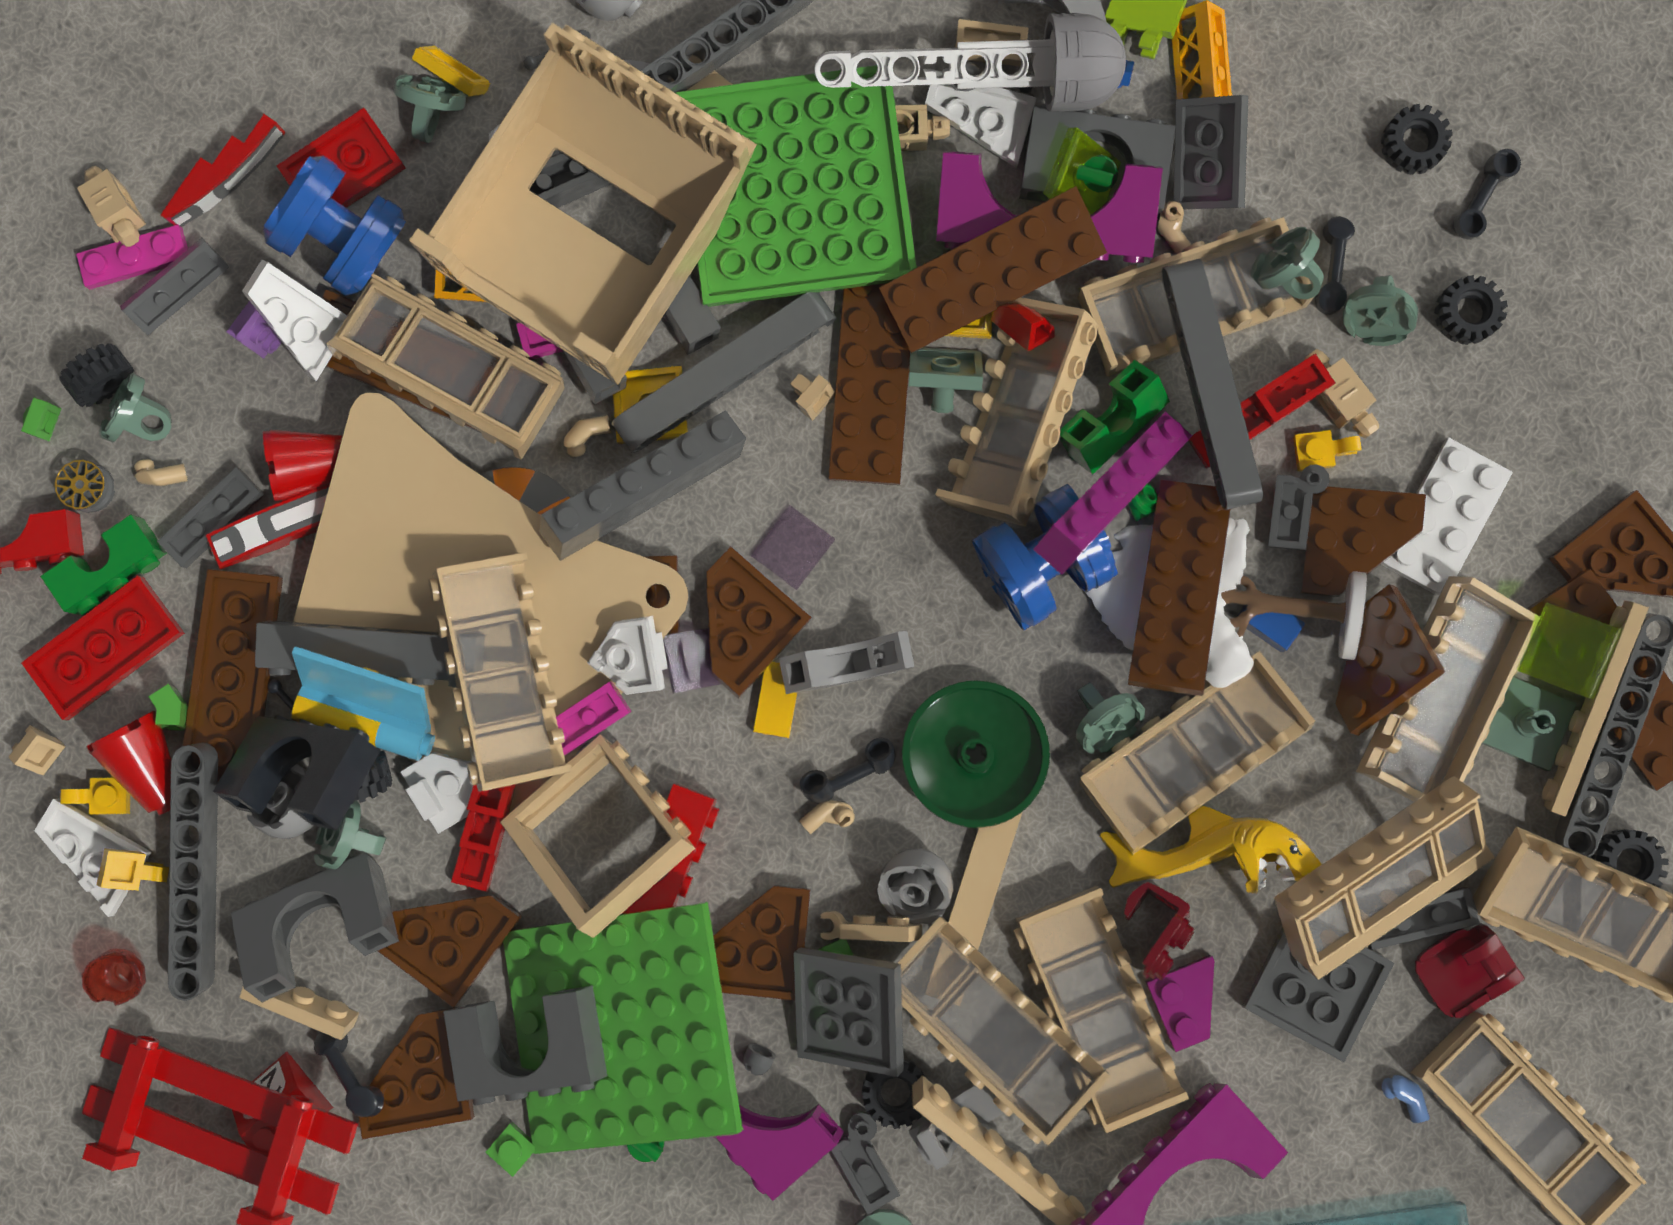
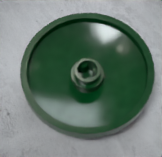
M964 681L949 685L935 692L916 710L904 736L902 750L903 766L911 790L929 812L943 821L956 826L987 828L1012 820L1026 810L1035 800L1048 774L1050 745L1041 718L1022 696L997 683Z

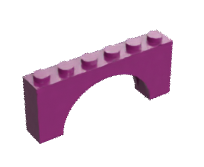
M943 152L936 241L945 242V248L954 249L1017 216L998 202L990 191L982 170V153ZM1125 164L1122 180L1113 196L1100 209L1090 215L1107 251L1106 254L1095 260H1108L1109 254L1123 255V261L1130 263H1144L1145 257L1153 258L1163 172L1162 166Z
M1208 1083L1195 1094L1194 1099L1196 1102L1187 1111L1185 1109L1181 1110L1170 1120L1169 1125L1171 1128L1162 1137L1156 1136L1144 1147L1143 1152L1145 1155L1136 1164L1134 1162L1130 1163L1117 1176L1119 1182L1110 1191H1102L1092 1201L1091 1206L1093 1209L1084 1218L1078 1217L1070 1225H1144L1146 1213L1157 1191L1173 1174L1187 1165L1206 1159H1223L1242 1169L1249 1177L1264 1180L1288 1152L1227 1084L1214 1083L1212 1085Z
M819 1104L805 1113L780 1118L760 1115L739 1105L743 1131L738 1134L712 1137L717 1138L726 1148L730 1160L734 1164L742 1166L751 1176L755 1188L759 1192L767 1194L774 1201L838 1144L844 1131Z

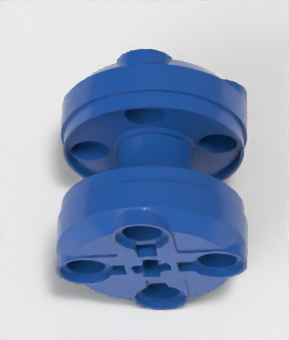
M324 155L309 156L287 192L264 224L263 235L265 242L279 253L283 252L291 258L306 234L338 254L323 279L343 295L356 294L366 285L381 259L404 227L406 221L404 220L402 208L389 199L385 200L377 195L364 216L360 218L331 198L346 172L338 168L336 163Z
M1069 484L1055 489L1035 503L1034 512L1043 534L1028 543L1023 544L1011 527L1004 522L989 528L972 540L984 575L991 578L995 584L992 586L993 590L999 595L1023 631L1047 619L1057 609L1053 595L1046 582L1060 573L1033 549L1051 527L1079 500ZM1104 530L1066 570L1071 579L1084 592H1089L1094 588L1097 589L1118 575L1114 556L1110 549L1111 543Z

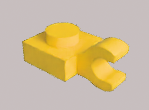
M1331 430L1295 434L1293 436L1298 472L1315 464L1324 468H1333L1336 466L1335 456L1357 454V451L1362 450L1360 436L1332 441Z
M90 778V789H61L60 804L89 803V814H130V794L114 778Z
M104 848L97 886L101 888L138 891L140 880L167 882L169 867H165L161 863L144 862L146 854L143 852Z

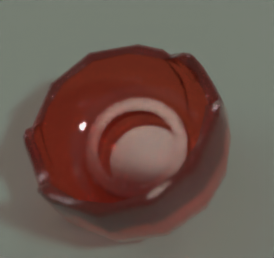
M120 948L110 949L97 955L87 963L81 974L82 988L93 1002L109 1001L113 1002L115 1006L137 997L146 983L145 964L133 952ZM119 974H121L128 981L121 979Z

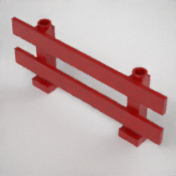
M109 1028L100 1057L120 1064L123 1067L115 1092L96 1085L90 1086L82 1114L103 1122L104 1126L99 1142L86 1144L82 1159L110 1171L135 1167L140 1151L131 1148L134 1136H137L258 1186L253 1205L240 1208L236 1221L238 1225H291L294 1215L284 1212L288 1199L323 1214H331L340 1183L298 1167L307 1139L343 1154H348L357 1130V1122L313 1106L314 1101L308 1097L292 1095L290 1097L159 1045L160 1040L145 1035L134 1036L115 1028ZM152 1079H158L277 1127L269 1154L145 1105Z

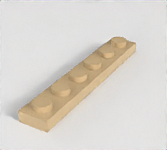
M1624 600L1622 607L1617 606L1612 614L1610 627H1613L1608 642L1603 641L1599 647L1596 661L1600 663L1595 675L1589 676L1584 685L1582 695L1586 698L1581 711L1576 710L1570 720L1569 731H1572L1568 744H1563L1557 753L1555 764L1558 766L1554 779H1548L1542 792V799L1545 800L1544 806L1553 813L1564 817L1567 815L1649 607Z
M924 1076L912 1085L913 1107L1056 1225H1070L1078 1217H1085V1208L1075 1196L1066 1195L1058 1188V1185L1051 1176L1046 1173L1042 1175L1032 1167L1030 1161L1023 1153L1019 1151L1014 1152L1005 1144L1002 1137L995 1130L986 1129L978 1122L970 1109L957 1105L950 1099L949 1094L941 1085H933Z

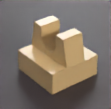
M799 373L790 383L795 389L794 392L800 396L796 400L798 407L812 421L835 396L831 384L821 375H818L811 382Z
M29 725L25 730L26 735L19 744L15 743L12 747L9 759L14 765L44 775L66 746L57 738Z

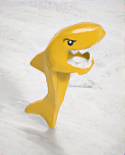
M1201 806L1188 816L1191 826L1189 841L1164 852L1142 848L1132 855L1116 833L1105 831L1100 833L1099 836L1116 857V867L1109 880L1112 888L1136 881L1161 879L1192 871L1234 855L1248 880L1245 884L1246 893L1257 894L1258 890L1266 886L1265 877L1267 869L1265 867L1267 862L1275 861L1277 863L1276 870L1280 872L1279 876L1282 881H1299L1322 865L1300 836L1283 824L1265 818H1233L1207 806Z

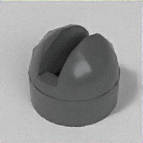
M750 1043L744 1054V1067L746 1070L751 1071L753 1075H763L771 1068L776 1056L771 1050L756 1043Z

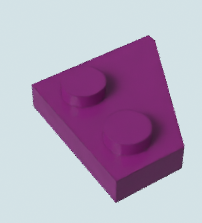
M1212 955L1169 971L1162 981L1156 977L1154 980L1145 981L1175 1052L1210 1039L1215 963Z

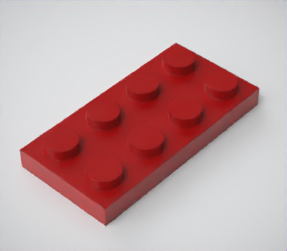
M138 575L21 662V664L60 718L69 721L185 633L146 579Z

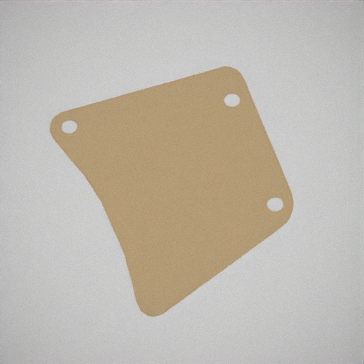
M364 393L354 401L350 408L294 622L438 632L436 616L441 615L439 601L432 600L429 588V579L434 578L433 573L436 568L526 552L527 560L524 562L527 582L532 583L534 597L531 601L535 619H539L542 633L539 634L543 656L547 655L549 670L546 672L550 691H554L556 695L557 706L554 707V711L557 717L597 689L612 681L601 671H596L587 662L593 653L598 650L614 622L653 616L656 633L662 632L664 639L686 610L688 590L684 579L671 567L597 540L560 561L540 534L541 514L535 512L460 462L417 425L395 402L380 393ZM662 584L669 590L670 600L666 606L654 608L647 603L646 592L651 585ZM516 623L462 633L485 635L483 670L524 662ZM527 673L472 684L470 687L477 725L535 713ZM399 677L400 681L412 684V678ZM435 680L434 685H415L424 688L431 734L435 735V742L431 753L438 752L464 761H472L469 748H463L460 738L459 727L465 725L462 711L456 712L453 704L452 689L457 688L449 687L447 680ZM583 744L564 756L566 764L573 759ZM408 758V759L411 760L413 763H416V762H417L416 760H413V759ZM552 776L517 783L509 814Z

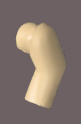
M1169 201L1165 203L1164 210L1160 214L1158 231L1173 251L1179 254L1191 243L1181 231L1184 216L1182 205L1177 201Z
M608 415L577 421L564 437V446L567 447V453L572 457L582 456L586 451L584 443H586L590 436L611 433Z
M145 459L137 461L134 465L136 471L134 476L141 484L166 486L187 481L184 464L155 469L154 462Z
M829 800L816 805L799 822L812 834L824 822L838 824L840 827H848L854 822L855 814L852 807L847 803Z

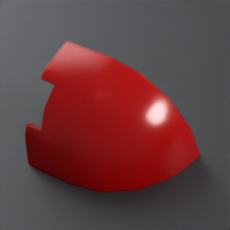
M1018 303L999 306L992 313L990 320L1027 351L1055 338L1054 326L1039 312L1026 305Z

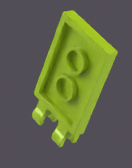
M1111 0L1105 14L1106 22L1119 34L1123 45L1129 30L1142 32L1143 34L1139 42V48H1142L1140 56L1155 59L1162 37L1173 39L1187 0Z

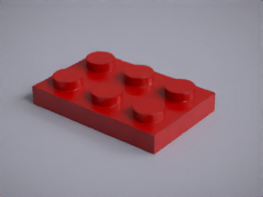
M365 107L276 165L290 186L309 156H326L336 163L338 168L346 172L331 196L332 199L346 208L406 169Z

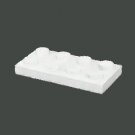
M1451 438L1445 439L1416 494H1426L1422 533L1400 548L1381 565L1440 596L1449 576H1457L1513 472Z

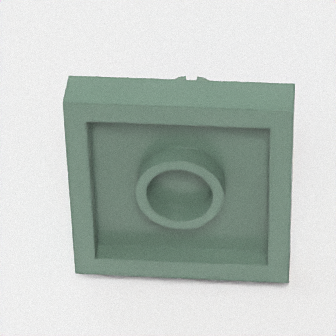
M924 347L912 353L910 351L909 386L933 388L931 404L933 411L939 413L952 412L954 410L953 399L955 389L982 391V351Z
M1513 677L1505 693V700L1497 710L1489 727V734L1482 744L1542 770L1550 771L1577 704Z

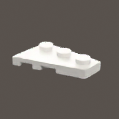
M934 70L937 76L942 75V72ZM952 84L930 85L925 105H927L928 111L936 116L950 119L952 127L1017 168L1037 97L1003 88H975L969 92L954 90Z
M261 260L242 292L308 376L317 381L332 357V353L326 343L334 338L347 315L270 263Z
M60 798L52 800L34 830L61 863H66L79 878L78 883L84 890L91 892L101 904L100 908L107 917L115 915L129 890L97 886L104 848L143 852L146 854L144 862L147 861L151 854V851L74 806L60 804Z

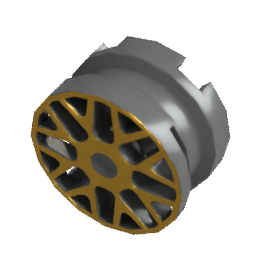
M74 460L64 465L58 472L55 480V492L59 500L67 507L86 513L98 512L106 508L112 501L115 493V481L111 473L104 467L86 460ZM68 467L72 469L69 473L66 470Z

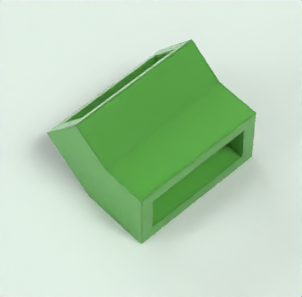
M167 684L148 696L157 709L156 725L164 730L185 731L188 704L176 688Z

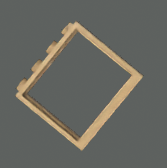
M601 734L566 764H571L572 772L552 776L501 821L503 827L577 929L592 938L597 936L695 849L687 838L691 834L688 827L678 817L674 819L670 817L666 812L670 808L668 802L658 791L651 793L646 786L650 782L646 774L637 765L631 767L626 761L630 756L627 750L618 741L612 744ZM611 762L671 840L591 909L533 829Z

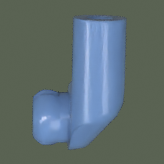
M1394 1075L1393 1078H1385L1383 1080V1094L1389 1099L1396 1097L1405 1102L1412 1123H1420L1430 1119L1422 1090L1418 1084L1402 1075Z

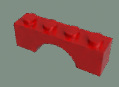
M67 509L29 514L27 524L21 535L12 543L0 548V574H2L1 568L14 567V571H28L37 569V563L49 561V565L56 566L69 556H84L80 514Z
M677 783L673 784L667 798L670 808L666 812L672 819L678 817L688 827L691 834L687 838L695 849L622 914L675 907L679 896L686 898L693 881V877L688 876V872L692 862L699 864L707 843L701 841L706 827L713 829L720 811L719 808L714 807L716 798Z

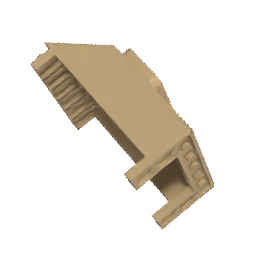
M551 23L544 34L549 51L430 233L427 235L417 228L409 242L434 269L618 385L716 235L757 144L567 24L562 29ZM555 150H559L676 225L651 265L641 262L530 191V187Z

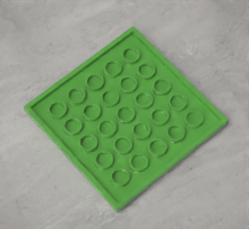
M877 65L859 67L856 70L860 77L868 79L876 74ZM841 70L822 72L821 74L824 78L832 80L839 76ZM815 74L676 92L682 98L757 144L716 235L698 261L703 305L711 307L801 295L807 292H824L884 284L917 268L893 86L862 87L851 81V87L831 88L819 83Z
M708 902L620 914L594 938L579 931L573 922L516 929L508 933L503 943L521 1067L537 1070L547 1055L549 1039L542 996L559 990L593 985L607 1076L595 1081V1088L590 1090L572 1092L571 1086L562 1087L560 1093L539 1097L538 1091L528 1092L526 1104L532 1144L535 1146L534 1154L732 1135L743 1131Z

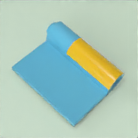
M296 646L294 647L292 655L302 684L292 709V719L298 722L299 719H303L317 726H323L324 723H328L342 730H348L350 727L357 728L365 732L370 737L368 741L377 748L419 761L423 755L429 756L434 746L435 735L431 734V724L424 688L379 674L378 671L366 667L360 668Z

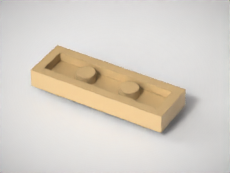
M243 987L239 997L339 1040H342L354 1027L359 1016V1012L349 1009L343 1002L327 1000L315 995L314 991L306 987L293 988L264 1002L259 1001Z

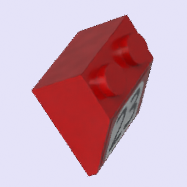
M285 1052L252 1081L290 1097L292 1095L308 1097L314 1101L313 1106L328 1112L334 1108L288 1052ZM232 1109L240 1138L247 1146L269 1154L277 1127Z

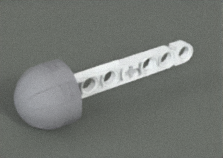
M1050 13L1046 20L1044 40L957 42V48L860 50L851 55L850 51L824 52L817 58L814 70L819 83L831 88L851 87V81L862 87L957 84V89L1043 86L1045 104L1049 112L1080 111L1094 108L1113 95L1124 75L1126 54L1119 34L1104 20L1082 13ZM1027 53H1032L1030 61L1032 74H1027L1029 67ZM1008 54H1017L1021 58V68L1015 74H1006L1002 70V60ZM972 55H981L985 59V69L979 75H970L965 68L966 61ZM924 56V64H934L937 57L942 56L943 61L947 64L949 63V68L943 69L941 76H937L933 69H923L925 77H918L920 65L917 57ZM900 57H908L912 60L914 66L912 73L904 78L896 76L893 72V64ZM864 58H871L877 63L876 74L868 79L860 77L856 70L857 64ZM828 59H834L841 65V73L832 80L824 78L820 73L822 63Z

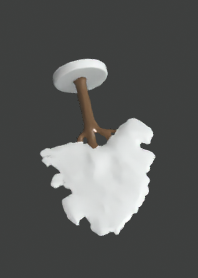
M1230 517L1206 681L1213 687L1226 688L1251 671L1253 659L1250 657L1249 649L1242 639L1251 618L1264 613L1291 614L1341 622L1338 647L1339 657L1341 659L1355 660L1365 607L1366 573L1356 571L1350 573L1344 603H1328L1319 600L1263 593L1256 589L1254 582L1248 577L1243 576V570L1246 568V535L1250 531L1248 523L1243 518L1234 520ZM1153 525L1127 526L1115 534L1114 538L1118 539L1123 547L1122 550L1112 552L1118 575L1101 587L1085 592L1092 599L1095 608L1101 613V621L1109 626L1110 631L1117 639L1123 641V645L1126 648L1132 650ZM1236 584L1245 586L1246 591L1237 590ZM1228 603L1248 605L1247 610L1238 615V617L1231 619L1224 615L1223 607ZM1239 627V630L1236 633L1235 628Z

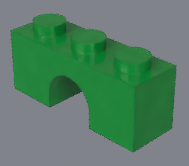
M1133 360L1109 383L1113 392V398L1110 406L1101 416L1095 418L1082 408L1060 429V440L1069 457L1092 475L1170 402L1160 377L1136 360Z
M130 514L101 534L109 548V559L100 570L94 572L85 559L69 556L40 576L63 612L85 615L100 604V599L109 593L114 594L130 582L129 579L138 573H148L160 565L158 559L166 555L167 552L157 542V537L145 519Z

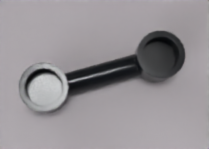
M1502 149L1487 160L1484 166L1485 178L1466 211L1455 216L1453 219L1454 230L1461 238L1471 240L1480 236L1485 231L1487 221L1482 211L1499 182L1516 175L1520 170L1521 159L1514 150Z
M1341 216L1331 218L1323 228L1324 239L1332 246L1327 284L1315 296V306L1321 313L1326 315L1337 313L1347 300V291L1342 284L1346 243L1354 235L1355 227L1350 220Z
M883 737L873 739L865 748L866 761L829 779L820 770H811L805 773L799 783L803 795L812 802L824 803L833 798L834 792L874 772L876 774L887 772L893 766L896 758V751L892 742Z
M319 1032L315 1038L314 1051L320 1056H326L347 1092L345 1101L348 1109L354 1115L360 1117H373L377 1115L383 1108V1093L377 1087L360 1085L342 1054L348 1044L347 1034L342 1040Z

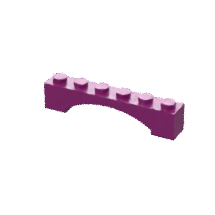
M1164 412L1051 527L1033 550L1062 575L1130 501L1173 459L1193 435L1167 412Z

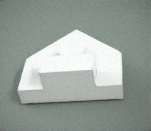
M653 616L614 622L606 633V638L587 663L596 671H601L615 682V686L626 695L665 689L662 670L668 667L662 632L656 633Z
M433 752L402 770L401 774L409 785L406 791L424 821L429 819L439 834L468 815L469 810L466 809L473 785L471 786L467 763H472V761H464L449 757L446 754Z

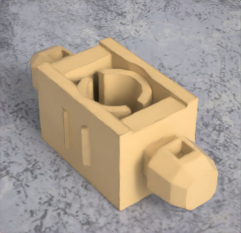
M927 105L895 106L897 123L904 124L909 129L908 132L899 134L901 151L927 150L928 137H933V140H940L950 136V119L942 116H933L932 119H927ZM914 122H917V134H914Z
M92 166L85 171V183L77 187L96 224L108 232L116 243L120 241L123 245L131 247L139 241L140 234L138 229L146 225L125 186L108 169L103 171L97 166Z
M1314 350L1304 360L1316 353L1336 382V384L1315 398L1338 429L1352 421L1354 424L1352 428L1359 436L1366 439L1379 429V423L1373 413L1368 414L1366 411L1377 401L1344 358L1331 366L1329 364L1330 359L1323 351Z

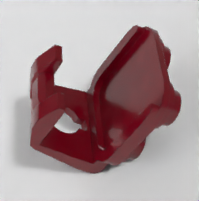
M1146 882L1129 895L1124 915L1125 919L1130 921L1148 893L1176 912L1142 963L1145 965L1142 973L1143 978L1147 980L1150 977L1154 980L1156 977L1162 981L1174 964V959L1169 957V951L1167 950L1169 947L1173 949L1178 947L1183 950L1194 935L1195 928L1189 924L1190 905L1187 902L1152 883Z
M1482 923L1475 925L1469 930H1454L1423 950L1415 961L1416 974L1439 1010L1445 1015L1456 1018L1469 1015L1487 1002L1508 992L1525 979L1496 933Z

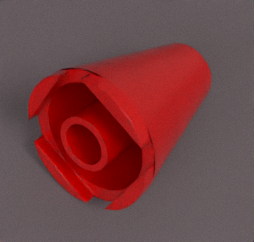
M273 429L262 433L265 459L268 462L270 473L268 476L274 501H284L331 483L343 435Z
M153 710L87 745L86 748L148 813L156 810L160 816L171 810L172 759L163 730L155 724L156 711Z

